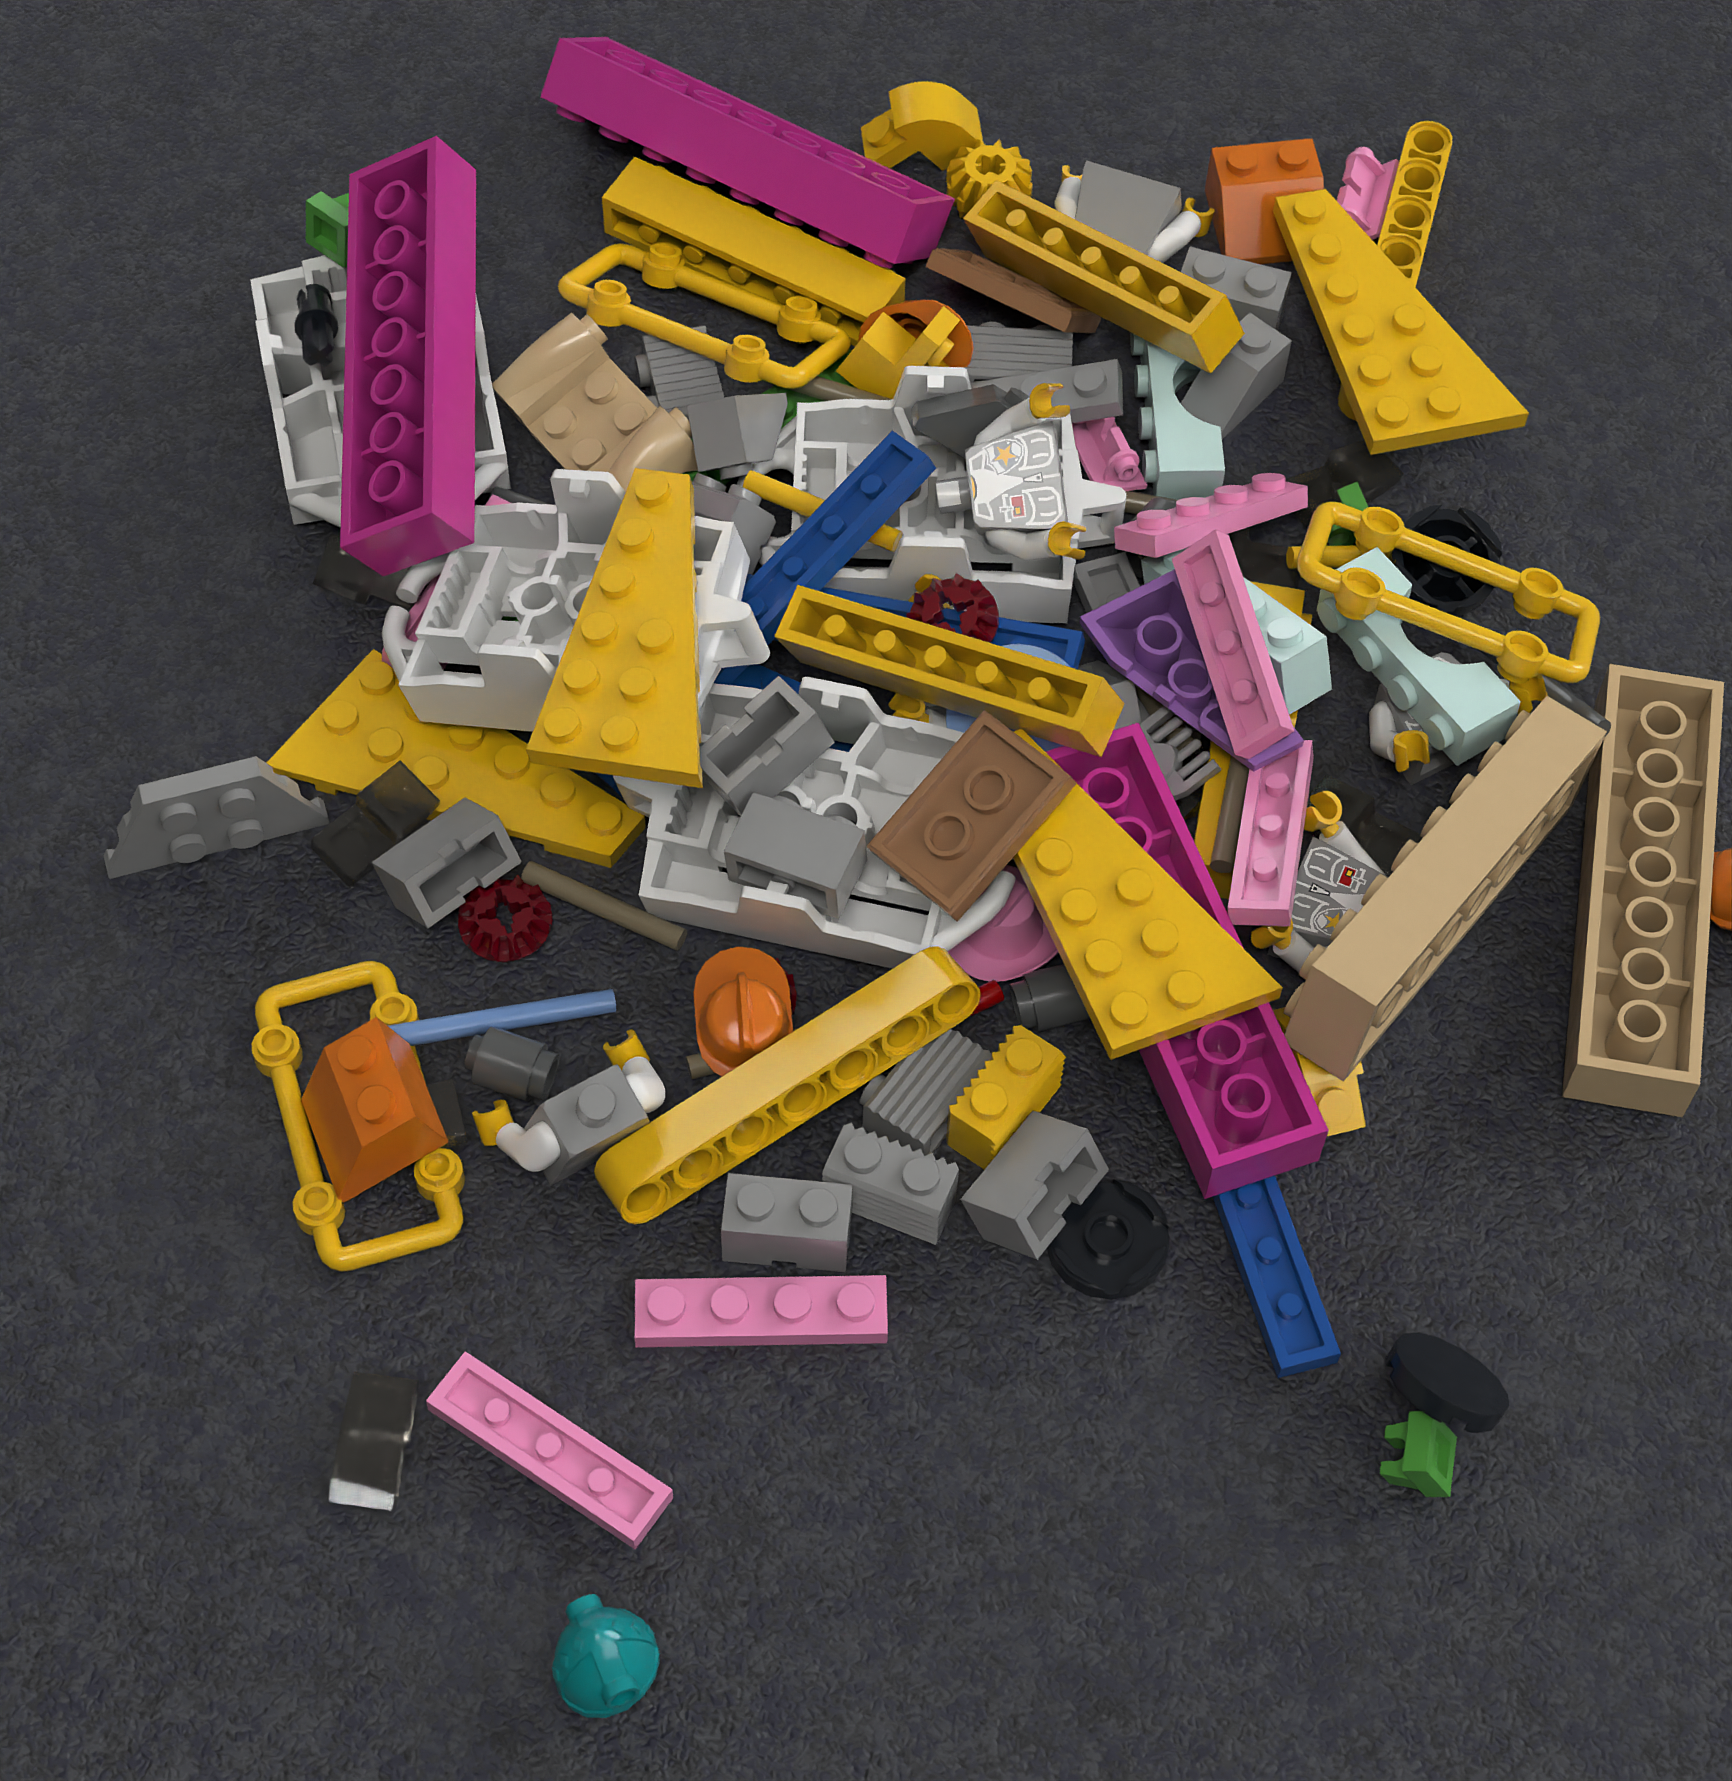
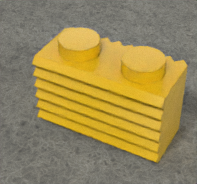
M1022 1025L1013 1026L1012 1034L1005 1037V1043H999L998 1052H992L991 1060L984 1063V1069L977 1071V1078L970 1079V1087H963V1095L956 1096V1104L949 1105L946 1134L947 1145L985 1170L1032 1111L1040 1113L1061 1086L1060 1082L1062 1081L1063 1065L1065 1064L1063 1060L1066 1056L1061 1050Z

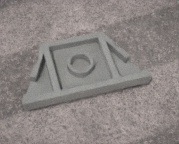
M255 756L138 785L130 801L131 810L123 815L117 827L119 843L116 849H106L103 856L108 877L112 879L176 862L191 863L201 859L204 855L232 848H250L258 845L263 840L330 823L324 800L319 797L311 801L301 796L298 783L286 775L274 773L272 766Z

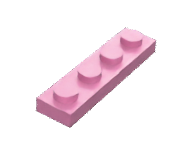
M1262 473L1254 475L1252 483L1243 486L1225 485L1214 489V495L1206 498L1189 497L1176 501V507L1169 510L1142 511L1137 514V520L1114 527L1115 549L1157 558L1190 547L1215 529L1229 534L1307 508L1308 486L1285 482V476L1279 473Z
M1215 529L1172 558V562L1234 753L1243 758L1251 759L1294 732V728L1230 537Z
M1304 740L1302 747L1254 772L1249 769L1228 902V915L1233 925H1291L1314 759L1312 740Z
M886 1275L635 1279L636 1347L887 1343Z
M466 1351L426 1400L427 1408L430 1412L633 1549L638 1547L673 1499V1489Z

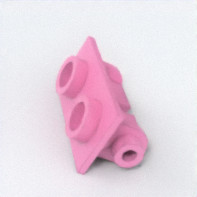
M1358 147L1347 156L1346 168L1342 179L1346 185L1340 188L1337 202L1364 232L1374 240L1381 233L1399 161L1394 159L1382 165L1374 157L1371 149Z
M1114 417L1072 423L1079 460L1090 481L1121 487L1125 491L1147 488V483L1144 482V477L1138 467L1140 458L1136 451L1130 449L1120 427H1117Z

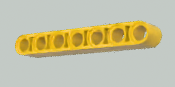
M1434 121L1417 122L1407 132L1377 244L1415 288L1452 146V135L1449 129ZM1341 383L1338 406L1341 412L1348 418L1356 420Z
M938 946L928 947L610 1147L596 1162L594 1169L595 1179L626 1222L632 1224L646 1223L964 1021L978 1006L981 997L980 989L946 949Z

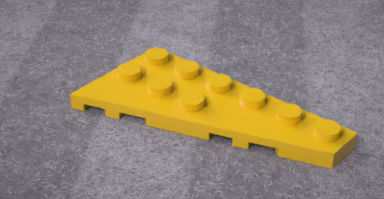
M1326 189L1275 198L1273 213L1370 455L1525 427L1529 412Z
M640 468L634 469L527 745L526 751L531 763L703 788L699 751L701 724L698 716V693L700 692L698 617L695 611V592H697V578L694 568L695 510L694 488L689 474Z
M375 649L359 663L266 762L272 766L274 773L315 784L317 791L337 795L338 791H343L369 798L372 801V805L427 820H433L466 797L498 815L509 837L513 836L543 844L544 851L612 868L646 828L645 815L630 809L625 803L570 769L531 763L526 751L528 744L505 729L419 721L398 686L399 681L393 668L387 663L382 662V654Z
M1022 728L1013 731L1060 767ZM1077 783L1013 857L1110 1060L1280 999L1283 987Z

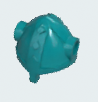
M596 1594L582 1596L566 1607L565 1613L569 1623L558 1638L552 1674L558 1694L570 1710L586 1718H608L628 1710L646 1694L656 1678L660 1652L654 1632L643 1619L626 1609L603 1607L599 1596Z

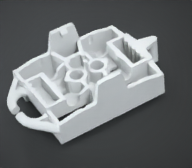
M323 255L303 260L302 267L251 279L250 281L257 318L255 322L262 363L273 412L293 524L325 520L341 528L347 267L343 268ZM319 284L329 290L332 298V312L338 320V332L333 339V361L326 367L319 363L310 366L304 361L302 341L299 340L295 333L294 322L299 314L297 294L302 289L306 293L307 299L306 285ZM477 297L475 323V500L482 493L491 492L495 487L511 489L507 455L489 372L485 336ZM282 394H290V396L283 398Z
M907 366L904 368L895 396L891 400L840 399L814 403L797 402V415L781 428L773 459L752 464L753 471L763 475L776 469L788 470L794 475L793 487L826 500L893 430L928 455L936 469L884 523L903 533L896 551L892 552L866 542L852 557L860 559H892L890 567L843 566L824 587L908 601L915 592H918L915 588V583L923 575L932 574L941 580L953 578L958 573L965 579L972 581L979 579L983 586L994 596L999 617L1024 622L1067 623L1076 559L1058 556L1024 561L991 546L986 536L979 535L975 529L972 510L940 513L936 481L968 476L966 459L913 428L911 409L917 401L971 389L967 369L963 367ZM1070 413L1062 418H1046L1045 422L1053 421L1056 429L1068 522L1086 527V532L1079 531L1072 536L1070 547L1080 549L1115 543L1114 527L1123 524L1127 496L1125 490L1121 487L1082 479ZM746 476L738 478V486H743ZM792 511L791 532L779 538L770 536L767 544L760 547L762 554L758 562L763 566L809 517ZM1102 513V516H1101V517H1097V516L1091 515V514ZM971 562L1012 563V571L972 570Z
M555 469L550 482L556 505L534 503H509L491 506L476 505L474 543L413 565L407 571L396 591L398 598L407 603L417 602L425 585L440 575L415 632L418 638L417 641H411L406 637L405 630L410 614L400 606L389 607L381 632L385 652L399 681L398 686L419 721L533 732L626 493L613 474L600 471ZM695 516L694 568L697 578L695 611L698 617L699 712L721 668L761 664L769 658L770 650L750 605L741 602L750 558L734 522ZM503 616L516 617L518 621H506L501 619ZM439 662L480 666L482 674L444 671Z
M811 677L802 678L798 695L817 712L833 740L854 744L849 752L828 748L777 796L789 798L799 804L802 809L825 817L837 815L857 823L856 826L865 830L867 862L851 895L929 911L928 915L848 899L838 919L818 912L808 899L788 895V884L770 881L767 889L764 890L729 881L728 874L722 872V868H726L724 849L740 817L710 786L703 774V788L613 775L626 805L630 809L649 817L646 835L648 842L639 897L648 913L665 920L893 969L928 947L938 946L946 949L947 952L990 922L1005 906L1015 883V875L1001 871L990 883L987 890L977 898L957 922L867 848L868 843L964 733L931 723L887 715L882 712L868 690L861 687ZM713 683L698 712L701 724V743L699 747L722 726L726 724L730 728L745 715L746 711L743 707L757 696L762 689Z

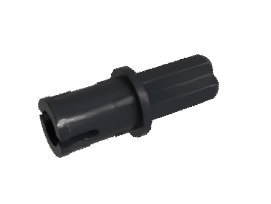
M319 284L306 285L307 299L306 293L302 289L297 294L299 314L294 322L295 333L299 340L302 341L304 361L310 366L319 363L326 367L333 361V339L338 332V320L332 312V298L329 290Z

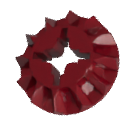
M958 573L953 578L945 580L933 578L928 588L922 593L914 594V603L910 612L906 613L907 618L956 632L947 622L937 624L944 619L943 604L948 602L949 606L953 605L957 612L967 610L959 615L961 621L959 626L962 630V635L989 643L993 640L998 629L999 611L994 596L983 586L979 579L972 581L963 578Z
M518 874L513 880L497 879L486 888H474L470 891L469 896L465 900L466 902L459 906L458 928L463 942L476 955L491 961L510 962L529 956L543 945L552 927L550 902L544 897L538 884L535 886L526 884ZM499 903L507 906L510 913H515L512 916L511 933H507L505 926L501 925L500 920L494 918L497 915L496 908H498Z

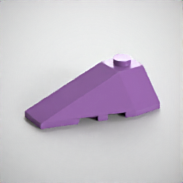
M1175 569L1080 616L1079 623L1111 667L1253 772L1303 746L1304 740L1294 728V732L1251 759L1235 755Z

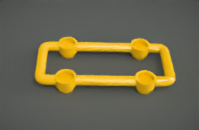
M669 243L653 244L649 252L628 244L610 245L566 273L558 283L560 295L568 302L587 309L586 314L596 324L608 327L625 324L724 364L726 375L741 382L752 383L764 380L782 388H801L845 355L851 346L850 337L845 330L821 320V313L817 310L818 305L814 300L804 296H793L786 300L785 305L751 293L685 267V259L681 256V250ZM617 265H626L641 271L643 281L651 286L664 289L682 287L777 325V333L787 340L800 343L815 340L823 343V345L796 366L788 367L769 359V352L765 348L766 344L759 337L739 335L734 338L733 344H730L630 304L631 299L626 293L627 288L621 282L601 280L595 283L594 289L587 287V285Z
M1326 502L1319 505L1313 512L1297 558V570L1306 582L1334 593L1336 609L1343 616L1353 620H1363L1377 610L1496 657L1498 672L1505 679L1514 683H1526L1530 678L1536 677L1538 673L1564 683H1577L1584 680L1588 675L1600 625L1599 610L1590 600L1564 590L1561 581L1550 572L1539 568H1527L1522 572L1515 571L1407 529L1397 514L1382 507H1368L1361 511L1342 503ZM1333 524L1353 531L1356 537V547L1363 554L1378 547L1386 556L1388 552L1397 548L1508 591L1513 595V606L1516 611L1527 618L1541 619L1545 614L1551 613L1553 609L1576 618L1577 623L1569 659L1567 660L1549 653L1546 644L1531 633L1516 630L1507 633L1505 636L1386 589L1382 579L1369 570L1353 567L1340 572L1321 564L1320 562Z
M376 961L359 962L274 985L266 989L258 997L255 1004V1017L259 1032L254 1036L251 1044L252 1055L258 1070L265 1076L272 1078L300 1189L293 1199V1212L300 1229L313 1236L321 1261L330 1269L340 1272L353 1271L446 1244L460 1233L463 1225V1210L458 1197L465 1183L463 1165L459 1156L452 1150L444 1148L443 1145L417 1160L414 1165L416 1187L425 1199L435 1203L439 1217L437 1221L346 1247L341 1245L337 1229L341 1226L345 1217L344 1203L342 1199L339 1200L337 1198L333 1185L324 1181L295 1073L303 1059L302 1047L296 1032L282 1024L279 1009L372 984L376 1001L370 1009V1020L377 1017L386 1025L418 1021L419 1015L414 1001L407 995L399 992L396 978L390 968ZM411 1046V1049L413 1051V1054L415 1056V1059L417 1061V1064L424 1079L415 1046Z

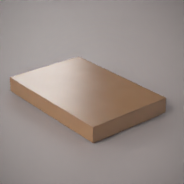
M943 248L933 249L926 264L927 268L1063 332L1095 333L1102 318L1032 280L970 251Z
M984 710L868 843L867 848L958 922L1076 783L1068 773Z

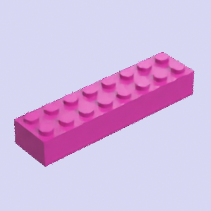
M608 37L559 38L540 96L558 105L556 112L559 115L577 122H585L588 119L600 125L599 133L612 140L627 143L630 139L644 146L642 153L654 160L664 163H671L672 160H675L687 166L686 174L696 180L709 184H714L717 180L730 186V195L738 200L758 205L760 201L776 208L774 215L785 222L799 226L806 222L819 228L818 236L827 242L847 247L849 243L865 250L863 257L876 265L893 268L894 264H912L915 260L929 258L932 250H936L955 198Z
M437 136L349 174L340 548L383 577L474 543L476 169Z
M1139 723L1113 730L1102 757L1067 746L1045 751L1243 948ZM1269 1002L1139 1050L1204 1199L1319 1161L1329 1130Z

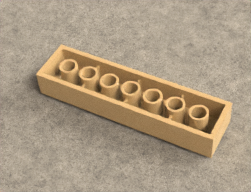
M1609 664L1595 701L1594 710L1610 721L1611 729L1607 736L1604 737L1589 769L1562 1097L1683 1117L1700 1086L1724 682Z
M1548 696L1542 700L1531 714L1522 710L1506 734L1505 740L1507 742L1502 745L1495 741L1488 749L1478 766L1477 771L1480 773L1476 777L1468 773L1460 781L1450 798L1449 804L1451 806L1448 810L1438 806L1431 814L1422 829L1421 841L1417 844L1410 839L1402 847L1392 864L1391 870L1393 873L1388 878L1380 873L1373 880L1362 898L1361 905L1363 907L1357 913L1350 908L1344 913L1331 934L1330 940L1333 942L1327 948L1318 944L1308 955L1299 972V976L1306 981L1296 989L1284 1009V1014L1290 1017L1284 1033L1289 1046L1344 1082L1571 809L1607 731Z

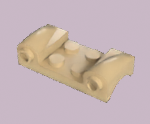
M570 313L533 342L492 383L494 391L505 406L563 469L609 472L613 474L625 492L635 468L673 473L698 470L694 445L690 439L692 438L689 420L677 407L669 413L662 406L657 408L623 373L601 346L608 339L588 314L579 320L573 313Z

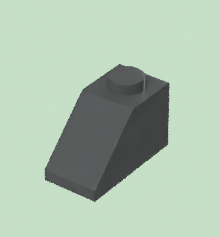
M991 384L920 400L911 409L913 428L965 458V449L974 446L976 436L1003 412L1030 398V396L1013 387L1007 393L996 385Z

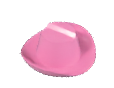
M1006 865L1002 869V871L1012 873L1016 877L1005 906L990 922L948 951L968 975L979 980H996L1001 982L1022 977L1023 974L1034 972L1045 966L1059 953L1017 867Z

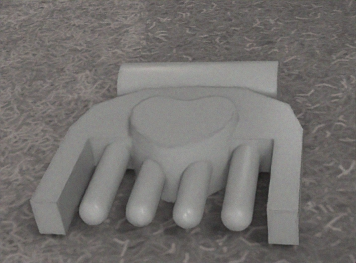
M1162 706L1143 721L1140 727L1176 801L1189 796L1222 769L1212 759L1184 781L1187 776L1210 759V753L1203 751L1182 767L1183 760L1201 747V741L1195 739L1180 751L1176 748L1192 735V730L1188 727L1181 730L1166 743H1158L1183 723V719L1179 716H1175L1150 736L1153 731L1175 715L1167 707Z

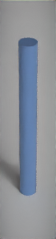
M606 989L387 1026L407 1041L410 1046L475 1036L476 1034H485L491 1026L502 1030H511L616 1012V1000L613 990Z

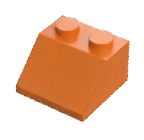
M1313 138L1211 148L1205 193L1209 209L1211 207L1215 209L1212 220L1222 255L1257 264L1293 261L1273 209L1276 197L1324 189L1323 174Z
M373 1018L323 1048L301 1101L337 1198L339 1200L342 1199L343 1203L449 1142L410 1044L379 1018Z

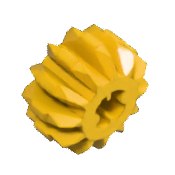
M978 139L973 149L960 146L956 159L950 160V165L947 167L946 195L955 198L953 206L957 207L960 218L966 216L996 180L1031 197L1033 183L1031 182L1032 169L1030 167V160L1021 158L1018 146L1004 149L1000 139L994 145H985Z

